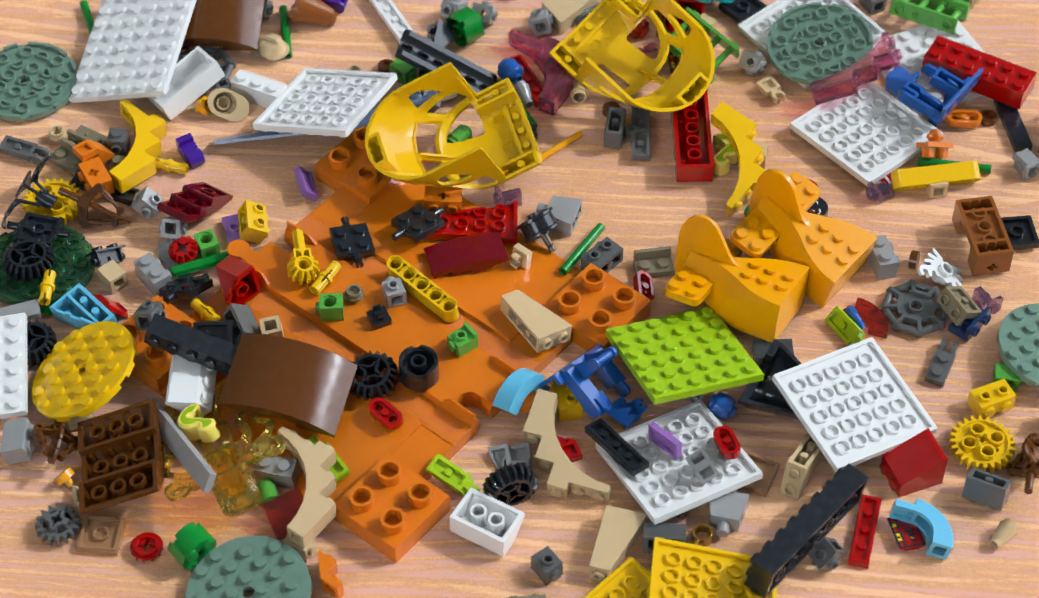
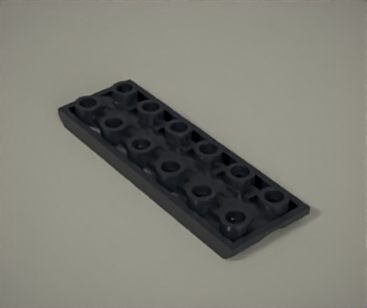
M404 30L394 56L425 73H429L451 62L475 93L495 84L498 80L496 74L411 30Z

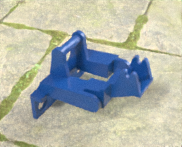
M925 64L922 70L926 76L931 78L929 85L945 93L943 102L924 91L925 88L916 83L920 72L917 71L911 77L912 74L899 65L886 76V91L892 90V95L899 92L897 94L899 101L929 117L928 122L936 127L974 88L984 69L980 68L972 78L968 76L963 81L941 67L936 68L931 64Z
M600 344L596 345L538 384L541 388L552 380H555L558 386L565 383L591 418L596 419L606 413L621 423L625 429L638 421L647 409V405L641 404L643 402L642 398L634 399L629 403L625 400L624 397H627L631 391L628 384L624 381L626 379L612 361L617 356V350L612 346L603 349ZM595 373L606 390L613 387L621 397L611 402L602 390H597L589 380V377Z

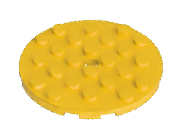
M112 321L96 322L73 330L70 335L54 345L52 352L47 355V358L43 360L37 370L32 385V400L36 409L47 419L51 418L57 422H68L71 418L77 416L83 418L101 408L122 388L120 384L125 377L130 376L134 368L133 358L134 355H137V344L134 336L125 326Z

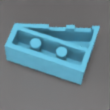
M80 283L50 306L56 320L78 329L102 321L118 323L115 315Z

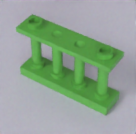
M892 0L889 13L954 35L958 19L967 20L971 3L963 0Z
M689 7L685 9L703 27L708 36L712 38L713 48L719 44L725 49L715 59V69L730 54L735 58L739 57V46L734 41L728 40L703 20L697 11H692ZM685 21L680 25L683 31L689 27ZM670 45L669 51L680 59L682 50ZM715 70L711 83L715 80Z

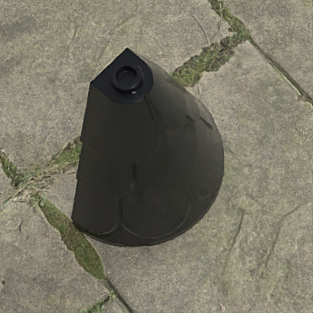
M774 338L759 365V368L764 373L763 381L748 384L738 404L750 409L772 413L776 416L799 420L772 381L774 374L802 364L782 342Z

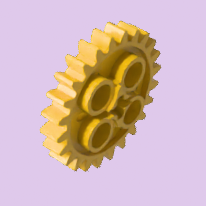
M47 178L46 183L39 181V183L49 191L48 193L57 197L52 209L48 210L43 206L38 208L37 206L24 203L22 205L25 214L28 212L59 217L63 219V223L66 225V220L73 221V216H79L77 202L58 194V190L60 187H63L80 196L82 192L79 187H76V183L71 184L70 180L64 182L63 178L60 181L54 178L50 182ZM33 184V189L39 192L41 189ZM27 189L28 194H24L23 200L37 202L34 200L36 194Z
M972 415L970 421L966 418H963L962 423L958 421L956 427L953 426L949 437L950 453H955L954 459H960V465L966 463V469L974 467L985 472L986 469H989L991 473L994 472V468L1000 471L1002 465L1006 467L1008 461H1012L1016 442L1013 441L1014 435H1009L1010 429H1003L1004 423L998 425L997 419L992 422L989 416H987L986 420H983L981 415H979L978 419H975Z

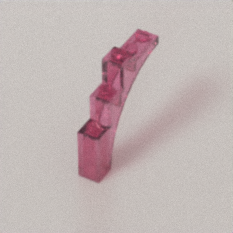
M512 29L509 32V46L528 56L539 67L544 76L545 86L538 98V110L554 116L568 99L574 87V78L566 75L567 70L549 55L560 41L548 36L542 40Z
M889 31L883 32L877 45L856 63L828 77L811 82V92L816 105L858 94V86L879 80V73L900 66L902 54L900 49L896 48L895 39L893 36L890 37Z

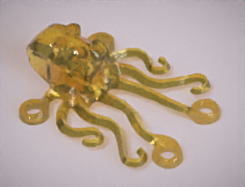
M224 379L215 385L213 397V419L221 428L222 446L219 449H214L211 443H203L201 439L190 442L202 448L203 458L217 474L212 490L223 514L233 518L252 511L259 506L262 500V495L249 465L257 464L265 457L278 456L286 449L287 444L283 436H271L275 426L273 421L268 418H259L263 416L257 413V416L252 415L250 419L258 425L265 426L266 429L261 436L254 442H251L252 429L244 420L247 413L238 412L235 417V425L242 432V437L233 443L230 424L221 418L220 406H218V401L226 381ZM167 405L163 409L168 415H172L170 417L178 426L177 420L181 412ZM165 452L164 459L169 460L165 463L164 478L173 480L164 490L167 499L171 502L180 501L186 498L191 491L201 490L195 481H189L194 479L188 472H170L175 462V455L172 452Z

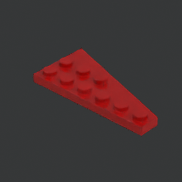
M518 201L511 202V205L506 206L495 204L494 208L476 207L457 210L455 214L449 215L444 212V214L438 217L444 220L445 227L425 237L450 240L479 233L499 232L503 243L517 244Z

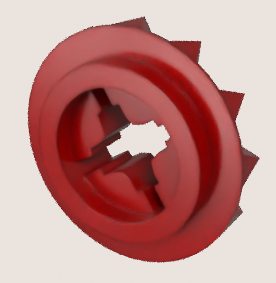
M181 235L180 238H174L173 242L169 244V257L178 264L192 261L198 253V245L195 239L193 240L190 236L183 237ZM179 246L185 247L187 253L180 251Z
M150 532L137 535L130 544L131 555L135 557L136 561L142 560L144 563L146 560L154 561V558L160 557L162 550H164L163 541L160 536ZM149 543L150 548L147 552H145L144 548H146V545H148Z

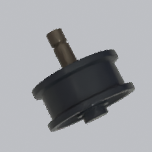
M552 206L540 213L537 211L527 216L528 220L516 226L517 230L520 229L526 238L524 240L525 243L541 237L550 253L555 251L556 247L548 232L561 223L560 220L556 221L552 214Z

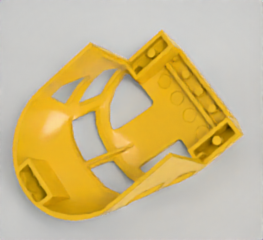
M602 0L549 53L565 70L588 89L630 106L651 112H673L690 106L706 92L715 70V54L708 34L675 0H647L646 3L642 0ZM653 10L660 11L668 19L677 36L665 30L662 22ZM647 16L650 17L655 25L660 40L659 53L656 59L648 57L626 39L633 29ZM673 16L684 20L691 27L692 30L688 36ZM670 45H673L682 50L681 57L671 76L665 79L656 74L668 57ZM598 66H605L627 83L629 87L622 89ZM585 81L591 82L594 86L588 84ZM650 81L661 84L659 88L648 96L636 99L630 96L638 92Z
M451 62L399 87L384 98L373 112L365 134V148L372 165L385 176L412 185L429 184L465 189H486L505 183L542 163V156L524 107L510 79L507 77L475 93ZM420 90L440 91L418 108L415 107L409 98L410 95ZM452 93H459L467 97L446 114L427 113L437 102ZM469 106H474L483 124L485 133L468 140L447 143V136L451 125ZM419 123L438 125L435 134L437 154L418 153L415 136ZM421 162L439 163L440 166L426 172ZM460 174H469L462 179L459 177ZM446 176L450 181L440 182L438 179ZM482 176L496 179V181L482 185L469 183Z

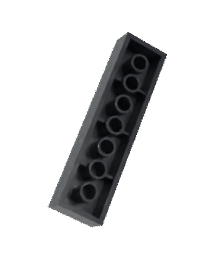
M849 463L843 469L839 468L833 477L834 479L832 481L827 480L822 487V491L820 493L818 491L815 492L810 499V503L803 504L798 512L799 514L797 516L793 515L788 520L784 529L781 527L776 532L772 541L768 540L762 547V551L760 553L756 552L750 559L751 566L745 573L747 578L744 584L762 598H766L812 551L813 545L821 541L860 501L869 478Z

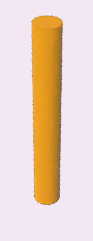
M578 130L541 153L542 161L583 136L582 132Z

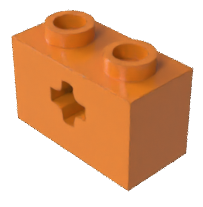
M99 156L78 164L79 172H77L80 182H84L86 191L94 187L95 184L102 183L109 194L115 193L113 180ZM99 193L93 199L96 200L103 196Z
M425 186L424 207L430 211L441 207L447 215L455 214V211L462 209V188Z

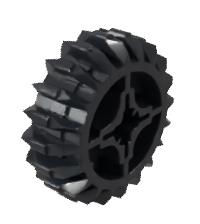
M24 238L23 241L17 240L16 244L10 243V247L5 248L2 256V266L6 275H9L11 279L15 278L16 281L23 280L24 283L27 280L33 282L34 279L40 280L41 276L44 277L46 270H49V273L51 272L52 267H54L55 258L52 248L47 245L46 241L41 242L40 239L35 241L33 238L26 240Z
M29 320L27 323V365L31 368L36 364L40 367V363L47 358V355L52 352L54 345L57 343L56 334L51 326H47L45 322L40 324L38 320L35 323Z
M377 350L375 354L369 351L365 355L362 352L360 358L355 356V362L351 361L358 366L350 389L352 395H356L358 399L363 397L367 401L369 398H383L384 394L389 396V390L394 391L395 385L398 384L399 372L393 359L388 357L386 353L381 355ZM383 369L387 371L385 377L382 376ZM359 375L362 376L361 383L357 381Z
M519 462L515 465L512 463L508 466L503 465L502 468L496 469L494 473L489 474L490 477L485 478L483 483L484 494L511 507L521 502L524 503L526 499H530V495L534 494L538 488L537 477L533 469L525 463L520 464Z

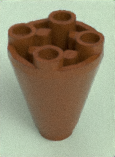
M295 0L289 12V20L293 23L334 26L338 13L334 12L333 8L321 0Z

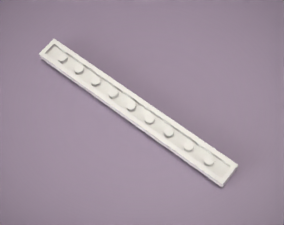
M369 0L398 42H400L404 30L413 31L392 0ZM452 93L443 98L441 102L457 97V93Z

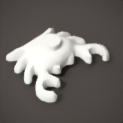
M934 248L932 249V254H927L928 259L923 260L926 265L923 264L918 267L919 276H923L925 273L927 278L931 277L936 283L946 286H962L960 282L963 281V278L958 273H962L963 270L942 261L943 258Z

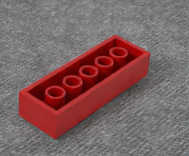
M939 35L924 55L921 72H923L922 69L925 64H931L936 68L941 67L963 81L968 76L972 78L982 68L984 70L971 91L1017 109L1022 107L1033 89L1037 74L1035 71Z
M706 90L690 106L671 112L676 182H713L714 161L708 93Z

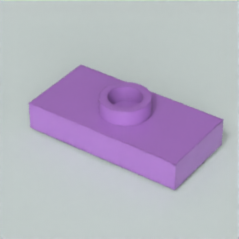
M297 166L294 169L301 196L316 202L319 199V195L311 171Z
M238 214L221 217L228 244L233 240L240 239Z
M654 421L648 425L649 440L677 460L682 457L681 441Z

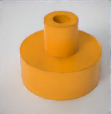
M204 96L197 100V106L195 107L197 113L205 116L212 113L208 107V97Z
M68 467L54 481L58 486L65 483L71 488L75 484L71 478L75 472Z

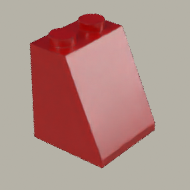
M926 429L893 450L883 454L879 467L882 475L887 477L891 490L895 491L900 498L942 484L948 458L931 431Z

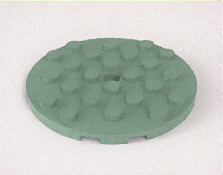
M822 2L808 3L786 11L776 23H773L767 39L768 57L776 70L792 81L811 86L834 85L854 77L867 65L873 51V35L867 22L858 13H852L846 10L845 6L834 3L832 5H822ZM821 42L823 43V46L821 47V45H817L816 43Z
M28 42L27 45L15 43L3 47L4 50L0 51L1 120L22 122L40 119L58 111L69 102L72 88L76 86L77 67L74 60H71L64 50L41 42Z
M1039 303L1018 307L1004 318L997 333V342L1000 348L999 354L1008 368L1027 385L1033 384L1039 387Z
M244 536L221 544L199 562L188 581L185 598H310L312 582L304 560L290 545L267 536ZM254 590L252 596H243L244 591Z

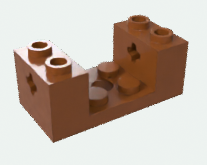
M993 196L956 200L952 222L956 233H966L971 247L967 262L972 275L1009 271L1014 250Z

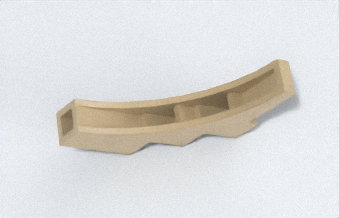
M538 389L524 426L523 434L524 439L532 444L540 443L535 455L536 466L540 469L551 470L547 482L548 493L555 497H568L569 491H572L576 495L582 496L585 494L598 501H609L611 496L610 485L599 482L583 473L569 460L560 446L555 432V414L558 405L557 394Z
M282 426L277 431L279 443L297 459L306 478V491L303 503L296 516L287 526L288 539L305 549L336 516L335 502L329 498L336 489L335 476L329 471L336 463V454L331 445L324 444L320 440L313 445L311 441L304 440L298 436L294 430H289Z

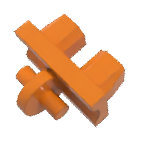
M932 129L926 135L929 141L916 142V148H922V158H934V149H936V158H948V148H954V142H940L944 136L938 129Z

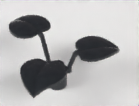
M47 155L35 168L32 177L31 170L25 175L23 182L16 192L15 200L9 205L1 223L3 229H6L7 217L20 203L34 205L38 208L43 206L48 210L52 209L57 197L48 193L49 191L38 182L39 173L46 161L52 158V156ZM34 182L41 190L38 192L31 188V183ZM25 189H28L36 194L34 200L37 202L22 200L17 197Z

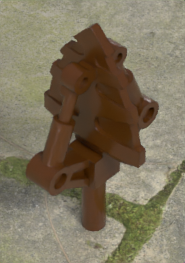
M102 183L95 184L94 187L81 194V196L63 187H60L58 190V194L77 202L79 224L81 226H102V224H108L115 227L119 224L118 220L131 223L130 220L121 216L125 211L124 208L117 205ZM100 193L109 203L111 202L116 208L117 213L97 203H93V198ZM90 207L114 217V219L111 221L88 219V209Z
M56 420L54 424L35 423L31 434L37 437L40 445L44 448L42 454L48 457L47 461L52 465L55 464L56 459L63 462L67 454H70L73 450H78V437L65 429L66 423L57 422ZM44 436H49L52 439L50 446L46 444L47 441ZM61 441L68 444L63 452H59Z
M1036 433L1027 435V438L1022 443L1021 452L1017 454L1013 462L1006 465V470L1010 476L1026 478L1024 488L1026 494H1032L1034 478H1039V438H1037ZM1025 456L1027 463H1023V465H1020L1021 461Z

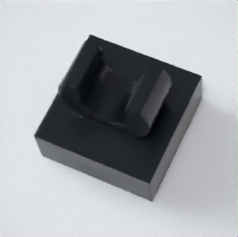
M380 304L372 306V310L366 312L373 330L392 324V319L385 306L381 307Z

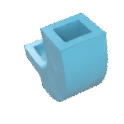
M527 368L516 370L504 381L492 405L518 416L520 408L530 392L538 389L549 391V386L544 385L540 388L538 385L544 381L545 375Z
M918 498L914 504L896 499L889 511V517L920 528L927 540L926 555L946 560L953 548V532L944 515L931 504Z

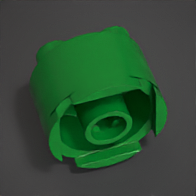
M468 6L457 10L445 19V23L456 29L453 41L460 47H464L485 35L481 23V14L477 11L474 12Z
M192 522L181 528L174 535L177 539L174 543L170 541L168 551L184 569L192 573L199 562L215 549L217 541L200 522H197V525Z

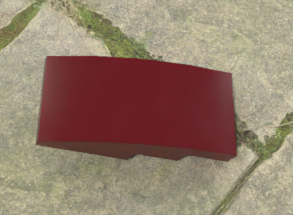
M205 182L183 185L182 192L172 193L169 201L159 202L157 210L188 224L216 212L231 201L233 195Z
M499 232L462 236L423 248L434 279L450 272L453 273L454 277L469 270L476 274L509 260Z

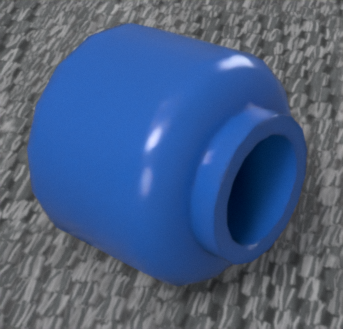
M513 58L503 59L499 63L497 73L502 80L508 77L511 83L514 84L523 78V67Z
M723 392L713 394L707 405V408L713 415L722 421H726L729 417L733 418L738 409L735 406L736 400Z

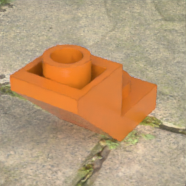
M89 139L72 147L73 153L83 162L99 156L102 163L115 156L104 144Z
M319 551L317 554L322 590L334 598H341L344 595L342 581L335 576L338 573L337 561L332 555H326Z

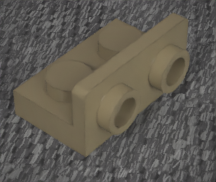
M80 125L75 131L67 130L68 140L73 141L75 145L89 139L104 144L107 147V136L83 125Z
M62 137L60 139L61 147L50 155L52 158L49 161L74 177L79 171L78 164L83 161L72 151L75 143Z
M671 247L634 250L633 265L635 273L643 270L652 278L673 276L675 270L671 258Z
M945 286L936 299L937 303L956 326H961L966 318H977L982 312L962 286Z

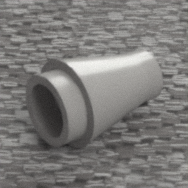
M525 81L515 83L513 86L525 108L531 107L534 102L529 84Z

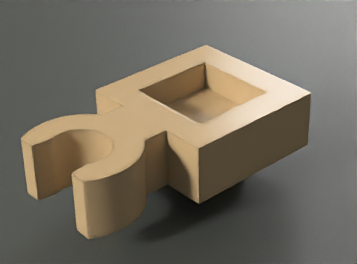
M772 76L756 82L757 89L766 98L771 96L774 104L778 103V97L783 101L785 100L786 94L781 91L780 84Z

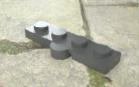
M632 106L631 124L627 125L624 129L625 137L631 139V161H650V111Z

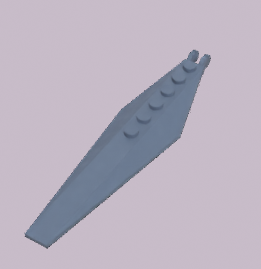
M428 91L425 96L415 94L411 96L410 100L415 107H419L439 92ZM377 102L376 106L369 111L354 129L368 125L373 112L381 102ZM255 130L214 139L213 145L307 134Z

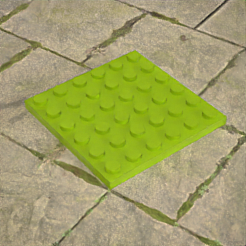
M710 307L606 329L605 336L617 350L619 356L654 405L763 381L764 373L723 320Z

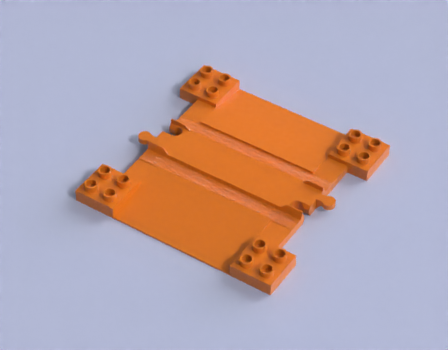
M366 125L356 129L315 163L316 180L334 190L335 193L296 225L287 221V228L284 233V241L294 247L292 231L297 228L303 231L305 247L311 248L314 260H317L319 263V273L324 271L333 260L341 265L342 269L333 277V282L327 285L320 294L343 293L344 320L320 321V313L316 314V302H319V295L313 294L309 289L314 282L310 281L309 285L303 282L300 285L299 281L293 282L292 278L288 277L287 264L290 262L292 252H286L272 242H269L260 251L256 252L249 247L246 241L237 239L228 244L227 253L228 256L231 255L252 265L255 269L262 292L244 305L250 306L260 329L259 319L279 315L285 338L323 348L355 362V356L361 357L362 352L367 355L369 351L375 354L378 350L381 355L386 353L388 357L393 359L397 365L398 372L401 352L410 346L415 348L419 347V345H425L432 348L438 357L439 379L437 383L427 389L426 392L418 393L405 387L400 382V377L398 376V384L395 385L394 391L389 390V396L383 395L385 400L402 413L403 424L396 430L385 428L370 415L368 405L372 400L371 398L365 401L363 397L358 399L356 395H352L349 392L334 438L295 427V423L259 413H257V416L218 406L227 376L217 371L212 411L204 415V418L214 419L216 429L220 432L219 438L254 463L258 453H272L276 456H289L296 459L289 450L279 443L277 431L282 426L289 430H294L304 440L315 435L321 442H328L350 470V475L336 483L335 491L329 496L336 505L334 520L397 563L450 511V496L430 483L428 480L432 476L425 471L437 454L450 460L478 433L480 421L476 418V414L465 407H476L491 418H494L502 410L492 405L504 381L518 369L527 368L541 373L572 342L586 351L598 344L603 349L612 346L605 336L606 329L644 321L650 316L651 299L592 263L584 270L573 266L567 275H562L559 272V268L566 260L553 252L550 253L548 249L533 240L525 243L524 240L526 238L519 231H517V243H520L532 252L531 266L524 269L519 266L515 269L510 265L513 261L511 255L513 254V246L516 244L503 243L509 257L508 261L476 274L469 270L454 277L453 273L450 272L434 279L423 248L446 241V239L424 238L416 243L411 238L401 237L394 241L391 234L398 230L391 225V219L417 204L424 207L425 186L437 185H412L387 177L379 172L370 162L366 152ZM462 197L461 210L478 207ZM347 216L351 225L367 224L375 248V255L361 258L364 264L361 268L360 266L356 268L354 260L337 259L330 238L329 228L343 226L341 222L342 217L345 218ZM395 255L400 256L457 301L459 318L451 323L444 321L407 291V304L388 309L381 284L387 277H390L386 264L388 258ZM357 284L363 289L364 297L361 301L349 302L346 300L345 290L349 285ZM222 287L204 302L206 306L212 307L214 312L220 317L228 307ZM517 289L570 323L572 326L570 340L537 353L500 310L501 296ZM158 295L151 299L153 302H162L166 318L191 328H193V322H207L203 321L195 311L187 316L172 304H166L163 298ZM380 304L381 307L385 306L392 319V324L373 330L366 312L372 310V306ZM133 314L122 323L134 336L137 344V355H134L133 358L135 365L131 375L166 399L172 354L144 343L146 331H138ZM467 322L478 333V347L459 358L455 352H451L448 349L447 335L463 327V323ZM383 369L382 376L385 377L387 371ZM359 375L357 381L360 383L362 381V376ZM532 391L527 395L520 408V412H530L536 391ZM299 464L301 474L296 488L292 490L304 497L306 478Z

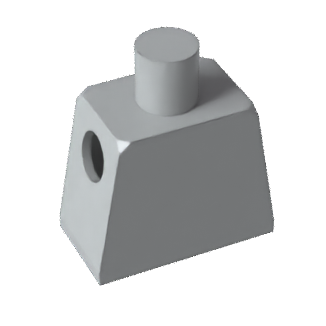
M552 196L548 205L538 203L536 209L538 213L552 206V214L556 221L560 220L561 223L554 227L553 230L571 237L582 213V199Z
M732 491L709 501V526L717 528L716 534L719 537H727L729 530H739L748 509L749 494Z

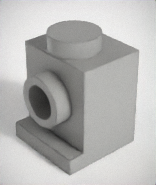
M1028 148L1018 151L1013 155V167L1023 175V181L1039 174V159Z
M387 277L385 281L381 282L382 293L388 309L407 304L406 290L400 277Z
M703 447L685 458L701 485L719 475Z

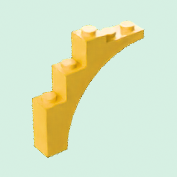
M126 99L120 101L121 116L131 125L136 138L129 154L120 164L109 171L114 188L122 194L156 174V160L154 157L162 154L160 139L167 135V125L163 118H160L155 113L148 116Z
M722 101L711 113L710 123L718 128L730 141L739 163V180L734 193L725 206V213L731 217L735 212L738 213L741 210L746 199L749 200L751 198L759 176L766 170L760 166L764 160V148L753 142L758 134L757 124Z

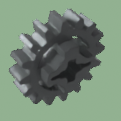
M57 503L55 508L49 505L48 511L41 510L42 516L36 517L37 523H35L37 536L41 537L43 543L48 540L50 546L54 542L57 543V546H60L62 541L68 544L69 538L75 539L74 533H80L81 521L79 513L75 512L74 507L68 509L67 504L60 507L59 503Z

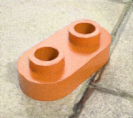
M953 109L945 121L951 127L976 128L981 125L982 114L976 110Z

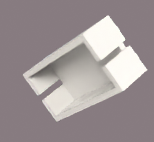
M197 46L176 64L166 96L148 98L158 110L172 120L222 79L225 74L217 61Z

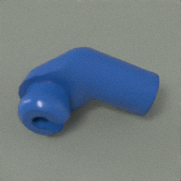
M849 305L843 309L861 329L866 327L854 306Z

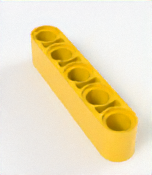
M978 161L906 168L890 172L893 191L896 192L924 189L934 183L949 182L950 186L974 183L981 180Z
M395 255L388 258L386 264L389 276L400 277L403 287L407 292L444 321L451 323L459 318L457 301L400 256Z

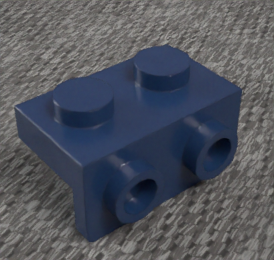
M987 306L984 310L981 309L982 312L977 318H966L961 326H956L952 322L948 327V331L968 342L972 337L978 335L983 325L986 326L990 322L991 307Z

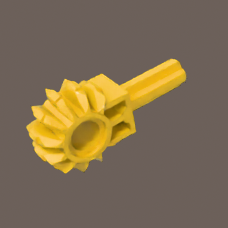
M297 228L292 231L294 248L290 262L287 264L288 277L292 278L293 282L299 281L300 285L305 282L309 285L310 281L315 282L319 274V263L317 260H314L311 248L305 247L303 231Z

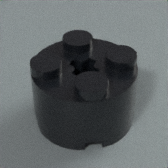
M419 345V347L415 348L410 346L404 349L399 356L400 382L408 389L418 393H424L427 389L433 387L439 379V361L436 352L425 345Z

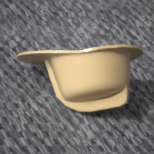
M271 33L262 36L259 41L258 51H251V53L256 57L279 60L288 54L289 45L279 35Z
M216 88L208 96L207 103L210 111L228 121L239 122L249 114L248 101L245 97L226 88Z

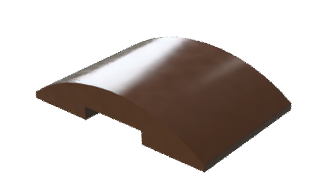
M196 0L181 49H189L190 46H222L223 50L258 51L265 0Z
M242 334L220 395L218 406L257 416V413L295 423V427L335 438L358 366L335 353L298 340L265 334Z
M153 399L78 422V453L82 458V481L79 482V513L81 516L159 492L162 488L165 473L164 447L158 413Z

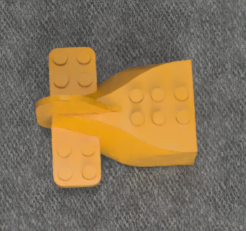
M768 169L759 176L749 201L750 213L732 230L730 241L752 258H760L769 249L774 259L790 261L810 267L805 295L823 308L866 263L877 241V237L849 222L806 212L819 199L821 194L820 188L798 172H791L787 175L778 169Z
M705 215L689 217L683 223L679 232L675 260L676 274L666 284L665 296L690 306H699L704 301L729 326L772 343L774 338L777 339L802 307L810 267L778 259L741 258L742 250L735 246L730 239L723 237L719 226L714 220Z

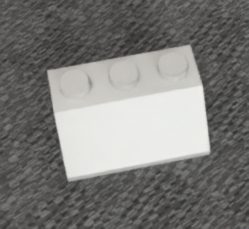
M239 70L230 81L232 91L245 97L248 102L268 108L288 86V84L244 70Z
M172 355L165 404L180 412L190 405L199 404L203 415L208 414L212 411L217 371L208 369L196 362H190L178 355Z
M470 488L450 515V531L504 557L516 539L525 513L474 488Z

